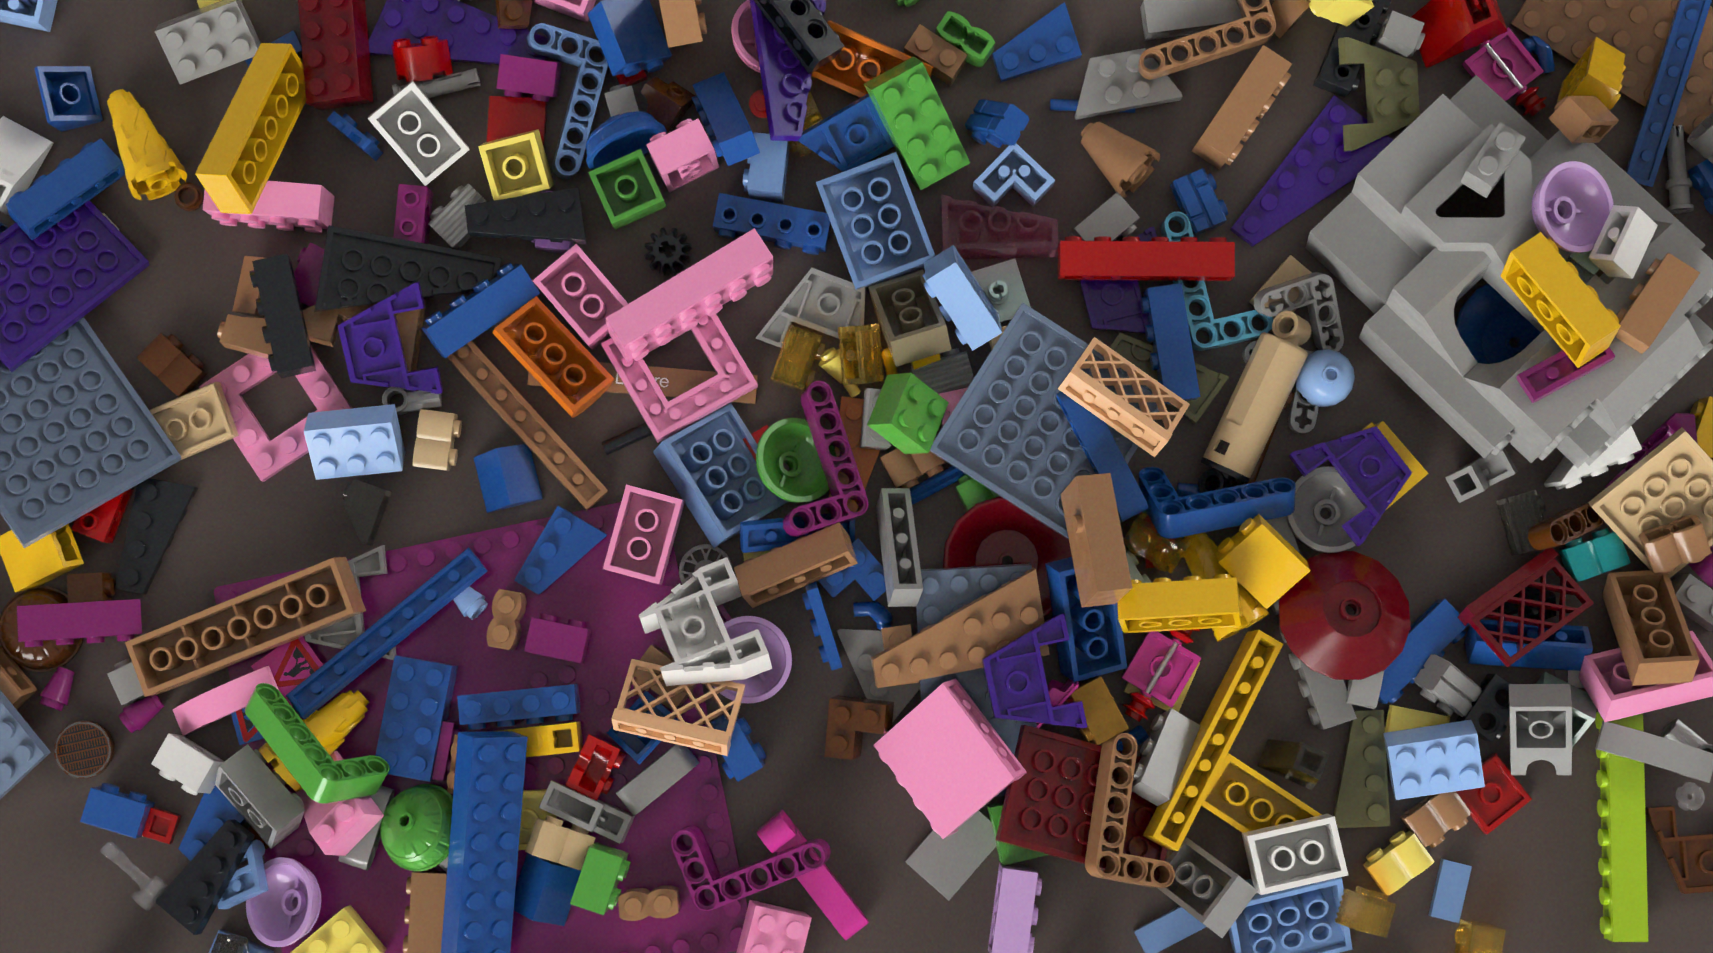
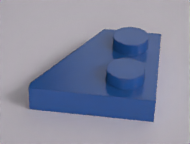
M334 111L327 118L337 130L373 160L377 161L383 154L377 147L380 142L369 132L366 131L362 134L357 130L358 123L346 113L341 117Z

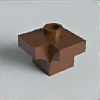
M658 77L646 82L641 91L647 99V113L651 114L654 119L665 126L667 134L679 124L686 111L693 104L691 97L695 96L674 81L667 84Z

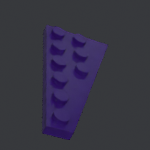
M1334 95L1230 230L1250 246H1255L1354 180L1357 174L1384 150L1393 139L1386 135L1356 150L1344 151L1343 125L1367 124V119Z

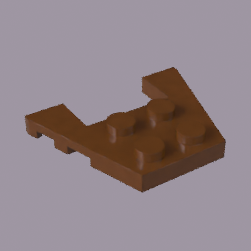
M1675 806L1645 807V813L1680 892L1684 894L1713 892V833L1677 835Z

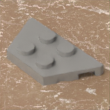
M1145 48L1093 57L1088 61L1074 117L1075 120L1133 108L1137 109L1180 101L1183 96L1182 92L1167 75L1151 80L1141 76L1138 71V64L1141 54L1146 50ZM1148 58L1144 61L1145 67L1150 70L1159 67L1153 58Z
M837 630L866 698L894 702L893 723L919 691L920 680H918L919 683L877 688L871 657L884 651L881 631Z

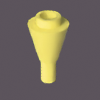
M832 347L826 350L820 356L822 360L818 365L840 384L842 383L852 398L857 396L861 390L851 377L852 374L843 349L836 350Z

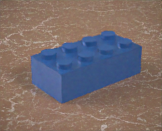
M1072 557L1045 563L1053 617L1058 614L1065 615L1069 640L1056 643L1060 672L1073 682H1078L1127 668L1123 631L1118 620L1117 603L1081 608Z
M406 656L394 657L375 756L383 758L389 764V775L428 782L435 781L432 779L441 727L442 722L448 720L458 666Z

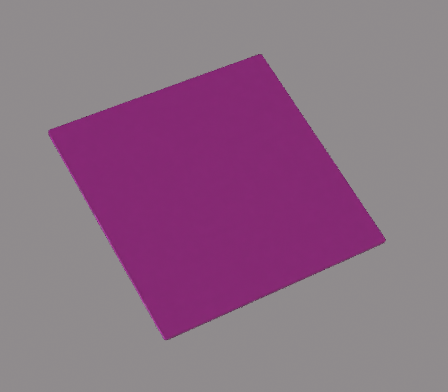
M621 502L590 508L588 511L571 512L609 535L540 595L517 583L514 579L551 517L385 551L388 574L359 577L361 598L366 612H363L365 631L469 547L488 570L469 586L485 596L484 600L488 603L486 609L477 618L471 620L468 616L464 617L453 600L450 601L395 646L396 656H406L458 666L448 720L459 722L457 700L459 695L578 684L581 713L573 714V720L555 721V716L544 717V723L526 724V719H517L514 726L497 727V721L486 722V728L468 730V724L460 725L459 723L458 729H462V732L498 731L580 721L583 745L588 734H592L621 748L607 732L613 726L612 715L614 709H617L631 660H640L650 645L654 644L671 655L661 628L645 634L639 614L655 602L658 604L666 598L679 583L682 585L674 544L662 585L603 569ZM304 569L218 586L214 589L216 605ZM499 589L525 593L526 611L520 621L521 638L515 650L489 647L487 643L488 626L494 618L492 602ZM540 613L557 616L556 622L568 624V619L586 622L585 628L592 629L585 663L524 652L531 617L539 618ZM307 642L323 665L342 650ZM274 649L229 666L230 681L253 672L254 670L251 665ZM380 658L317 709L319 711L337 696L347 693L349 690L353 693L359 690L369 701L366 705L368 711L365 713V717L345 736V741L335 750L338 751L344 760L376 754L394 660ZM698 683L692 691L695 699L704 695L701 683ZM651 688L648 690V692L655 699H657L659 695ZM637 694L626 701L625 709H629L640 696ZM689 697L686 699V701L683 703L681 707L691 702ZM704 701L699 706L705 716H707L708 710L706 701ZM663 705L669 712H673L672 709ZM695 707L681 714L686 723L693 724L702 719ZM261 739L247 744L254 751L255 749L258 750L267 741ZM661 741L640 765L621 748V751L626 753L623 763L619 769L614 767L610 777L614 779V782L608 794L601 793L598 799L631 813L616 795V792L675 744ZM688 747L700 763L635 815L623 843L619 844L594 831L588 832V835L595 837L594 843L598 842L629 853L627 860L631 861L628 874L623 881H619L617 886L618 889L622 890L621 893L631 888H645L651 891L662 885L678 887L680 890L681 909L676 915L669 918L647 916L638 921H627L619 917L618 903L614 906L613 910L609 909L604 915L572 905L565 926L532 921L514 911L510 953H729L737 951L748 908L746 897L711 911H702L697 908L671 845L672 837L676 832L686 826H696L704 835L720 876L740 868L717 754ZM581 751L526 757L523 790L547 789L551 781L566 785ZM266 761L265 765L274 772V767L270 762ZM389 774L386 775L382 786L395 790L394 797L403 790L420 784H434L446 790L448 788L447 780L428 782ZM285 782V785H284L285 788H286L291 794H292V793H296V791H294V790ZM304 815L298 829L272 849H265V863L278 857L295 859L314 874L321 891V909L315 925L309 933L295 943L281 947L282 953L292 952L340 910L349 905L354 908L386 947L387 950L384 953H403V940L405 935L408 936L409 924H405L406 906H410L411 895L406 893L407 878L412 877L413 871L406 870L392 861L383 846L381 838L368 871L339 862L338 855H325L309 833ZM557 816V819L563 820V827L571 829L573 823ZM683 834L682 841L684 845L691 848L693 846L692 838L687 834ZM518 850L516 885L527 855L525 850ZM695 861L693 863L695 872L703 875L704 867L701 863ZM439 865L429 869L444 871ZM732 878L730 880L732 889L738 892L741 891L740 882ZM705 889V898L708 901L714 902L715 895L713 891Z

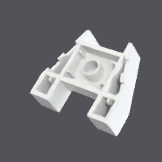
M727 557L700 567L692 573L693 577L682 585L679 583L671 590L672 593L658 604L655 602L639 614L645 634L661 628L673 657V663L660 667L666 686L744 680L772 669L769 653L759 630L756 629L730 640L716 607L741 597L738 581Z

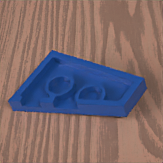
M557 506L514 581L540 595L609 534L563 507Z

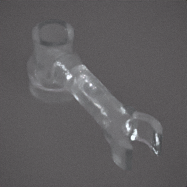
M107 842L100 851L139 885V888L131 896L141 907L149 911L156 904L157 897L168 887L167 884L156 875L150 879L125 856L115 843Z

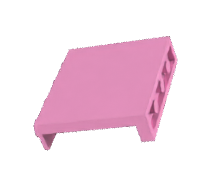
M956 678L942 683L874 744L881 760L888 764L896 775L898 783L905 787L913 798L915 806L924 813L930 821L932 829L942 839L956 833L963 823L1003 789L1027 773Z

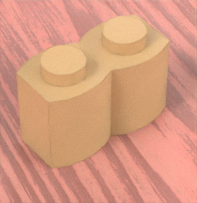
M420 409L412 466L450 471L451 466H456L458 449H454L455 437H460L462 421L458 420L457 414Z
M548 815L545 820L537 818L525 852L582 870L588 849L594 844L595 837L588 835V830L572 824L571 829L563 827V820Z

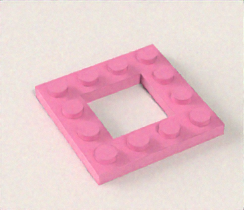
M716 314L713 316L705 315L698 319V324L690 330L693 332L717 375L669 402L643 358L638 361L633 359L627 363L612 338L601 343L603 350L657 443L758 387L756 380ZM682 329L673 336L676 338L687 331ZM657 344L656 346L649 349V352L660 346Z
M311 346L316 371L295 376L317 408L315 412L352 409V406ZM247 354L200 385L199 388L213 382H220L239 436L233 439L260 481L265 482L309 452L304 435L307 417L270 440L241 395L277 371L272 372L269 359Z

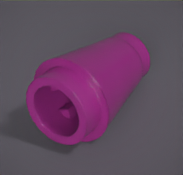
M58 666L39 695L42 697L39 704L59 711L63 710L64 705L68 706L75 672Z
M157 695L147 696L122 708L123 712L118 716L125 727L133 733L136 730L141 731L165 705Z

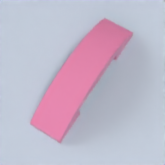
M266 666L248 673L174 708L173 713L182 735L186 736L208 726L216 720L245 708L255 687L260 683H267L278 689L270 667Z

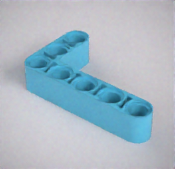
M1172 212L1162 222L1161 235L1162 237H1168L1169 242H1180V238L1194 237L1190 221L1182 212ZM1169 221H1178L1182 226V232H1172L1168 227ZM1173 281L1174 284L1182 283L1191 343L1194 350L1206 351L1257 339L1261 333H1268L1272 329L1273 317L1260 314L1256 310L1214 319L1205 281H1196L1194 288L1185 287L1182 281ZM1190 303H1198L1202 307V315L1195 316L1190 313ZM1253 317H1259L1263 320L1264 330L1258 331L1253 328ZM1230 323L1236 327V337H1229L1225 334V324ZM1198 330H1204L1208 333L1209 342L1207 344H1202L1197 340L1196 332Z

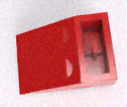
M1431 0L1411 16V18L1425 23L1421 31L1425 34L1419 50L1426 68L1508 31L1496 0Z

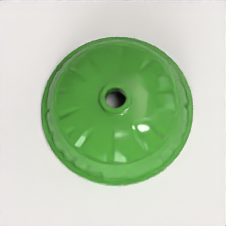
M786 418L768 427L761 436L756 451L757 471L766 488L776 496L794 503L811 502L824 495L829 490V486L807 420ZM829 445L830 454L837 457L834 446ZM783 462L788 464L789 471L784 468Z
M420 784L403 790L391 800L385 809L380 833L383 846L394 863L406 870L425 871L439 865L448 857L453 795L434 784Z

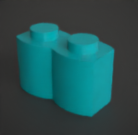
M1607 527L1592 532L1593 538L1583 541L1582 537L1576 538L1566 543V548L1558 550L1565 570L1575 582L1592 578L1631 563L1622 539L1614 531L1610 532Z

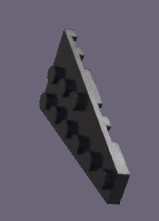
M329 225L314 312L376 304L418 281L420 282L423 298L474 291L473 287L486 278L490 281L498 276L496 271L500 268L501 258Z

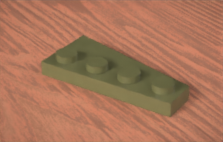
M1119 333L1110 345V348L1158 381L1157 371L1152 370L1150 364V353H1153L1152 345ZM1195 363L1200 397L1197 400L1186 401L1190 405L1183 415L1194 424L1197 423L1229 379V376L1209 370L1207 367ZM1168 404L1169 406H1171V407H1172L1173 409H1175L1176 411L1179 410V409H1178L1177 407H1175L1174 405Z
M1354 710L1357 719L1350 721L1345 746L1346 753L1340 772V785L1335 799L1334 816L1337 828L1390 826L1387 760L1383 735L1385 732L1384 710Z

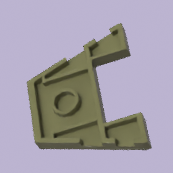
M1349 37L1338 39L1339 65L1364 64L1367 124L1343 125L1344 151H1353L1411 124L1420 116L1417 62Z

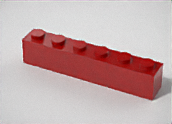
M1080 236L1065 237V241H1060L1058 244V280L1231 281L1235 277V242H1227V238L1224 237L1209 238V242H1198L1196 237L1180 238V242H1169L1168 237H1153L1151 241H1140V237L1131 236L1123 237V241H1111V237L1098 236L1094 237V241H1082Z

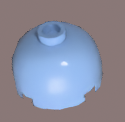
M1330 349L1314 351L1305 360L1296 380V388L1311 405L1319 407L1334 406L1343 401L1352 391L1355 381L1354 368L1349 359L1340 352Z

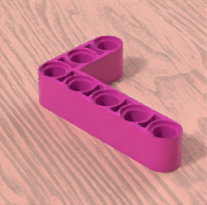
M780 810L762 824L756 832L771 853L775 851L779 853L807 842L806 838L783 810ZM810 847L809 855L811 858L817 861L821 860L816 851ZM783 858L789 869L794 871V862L790 858ZM825 863L818 869L796 877L846 941L869 923L866 916Z

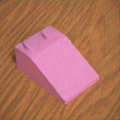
M334 751L330 755L334 761L344 760L338 751ZM303 789L297 793L304 803L303 808L305 812L303 815L309 833L325 855L346 856L384 817V814L371 796L332 803H318L312 800Z

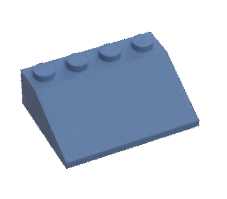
M897 152L816 182L856 290L924 269V263L935 256Z
M731 403L662 441L653 451L713 548L739 534L740 522L761 520L789 502L769 491L760 479L756 461L743 438H746L755 454L758 444Z
M1342 877L1264 895L1256 893L1228 930L1233 953H1340L1353 950ZM1252 879L1245 880L1254 887Z

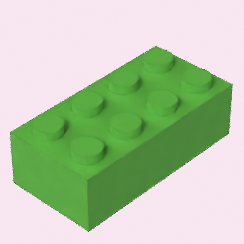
M913 56L864 83L911 182L918 189L922 190L970 164L969 158L922 61Z

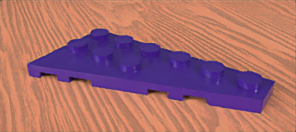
M387 0L369 39V53L372 56L389 55L393 57L391 45L393 40L410 38L411 43H421L422 37L438 36V40L447 39L451 62L465 63L466 61L487 65L499 64L501 54L545 61L548 59V57L536 54L528 48L526 42L529 30L498 29L496 16L457 0ZM534 34L536 43L540 45L548 43L546 37Z
M750 0L770 140L798 141L803 132L807 110L806 102L812 84V73L809 74L756 3ZM810 0L814 7L823 15L826 9V0Z

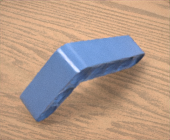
M539 23L532 27L527 36L526 43L528 48L536 54L578 67L552 162L553 173L561 179H568L575 175L581 166L608 63L598 40L552 25ZM538 32L545 34L548 43L545 45L536 43L534 34ZM562 42H571L575 46V53L568 54L564 52L561 46ZM589 51H599L603 57L602 62L592 61ZM582 78H592L595 82V89H586L582 85ZM574 105H585L588 115L585 117L578 116L575 113ZM568 131H575L580 135L581 140L579 144H572L568 141ZM561 158L570 159L573 163V170L569 172L562 170L559 160Z

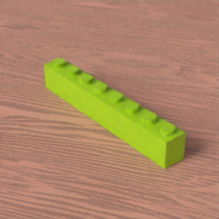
M1596 712L1595 724L1600 732L1604 720L1600 713ZM1643 713L1608 721L1644 732ZM1596 749V755L1600 758V770L1597 771L1596 781L1601 790V799L1597 802V812L1601 817L1598 843L1602 846V858H1599L1598 869L1603 880V887L1599 889V900L1603 905L1600 931L1604 934L1605 939L1612 942H1648L1644 763Z

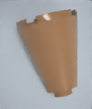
M1100 121L1095 124L1089 123L1081 132L1083 137L1081 144L1114 190L1123 198L1128 197L1125 193L1126 191L1130 190L1134 193L1145 183L1154 171V168L1151 166L1154 159L1157 162L1160 160V153L1155 149Z

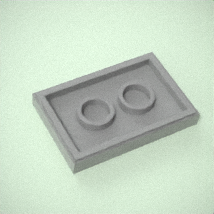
M977 811L963 823L956 833L944 839L932 830L905 861L948 901L997 846L992 823L980 811Z

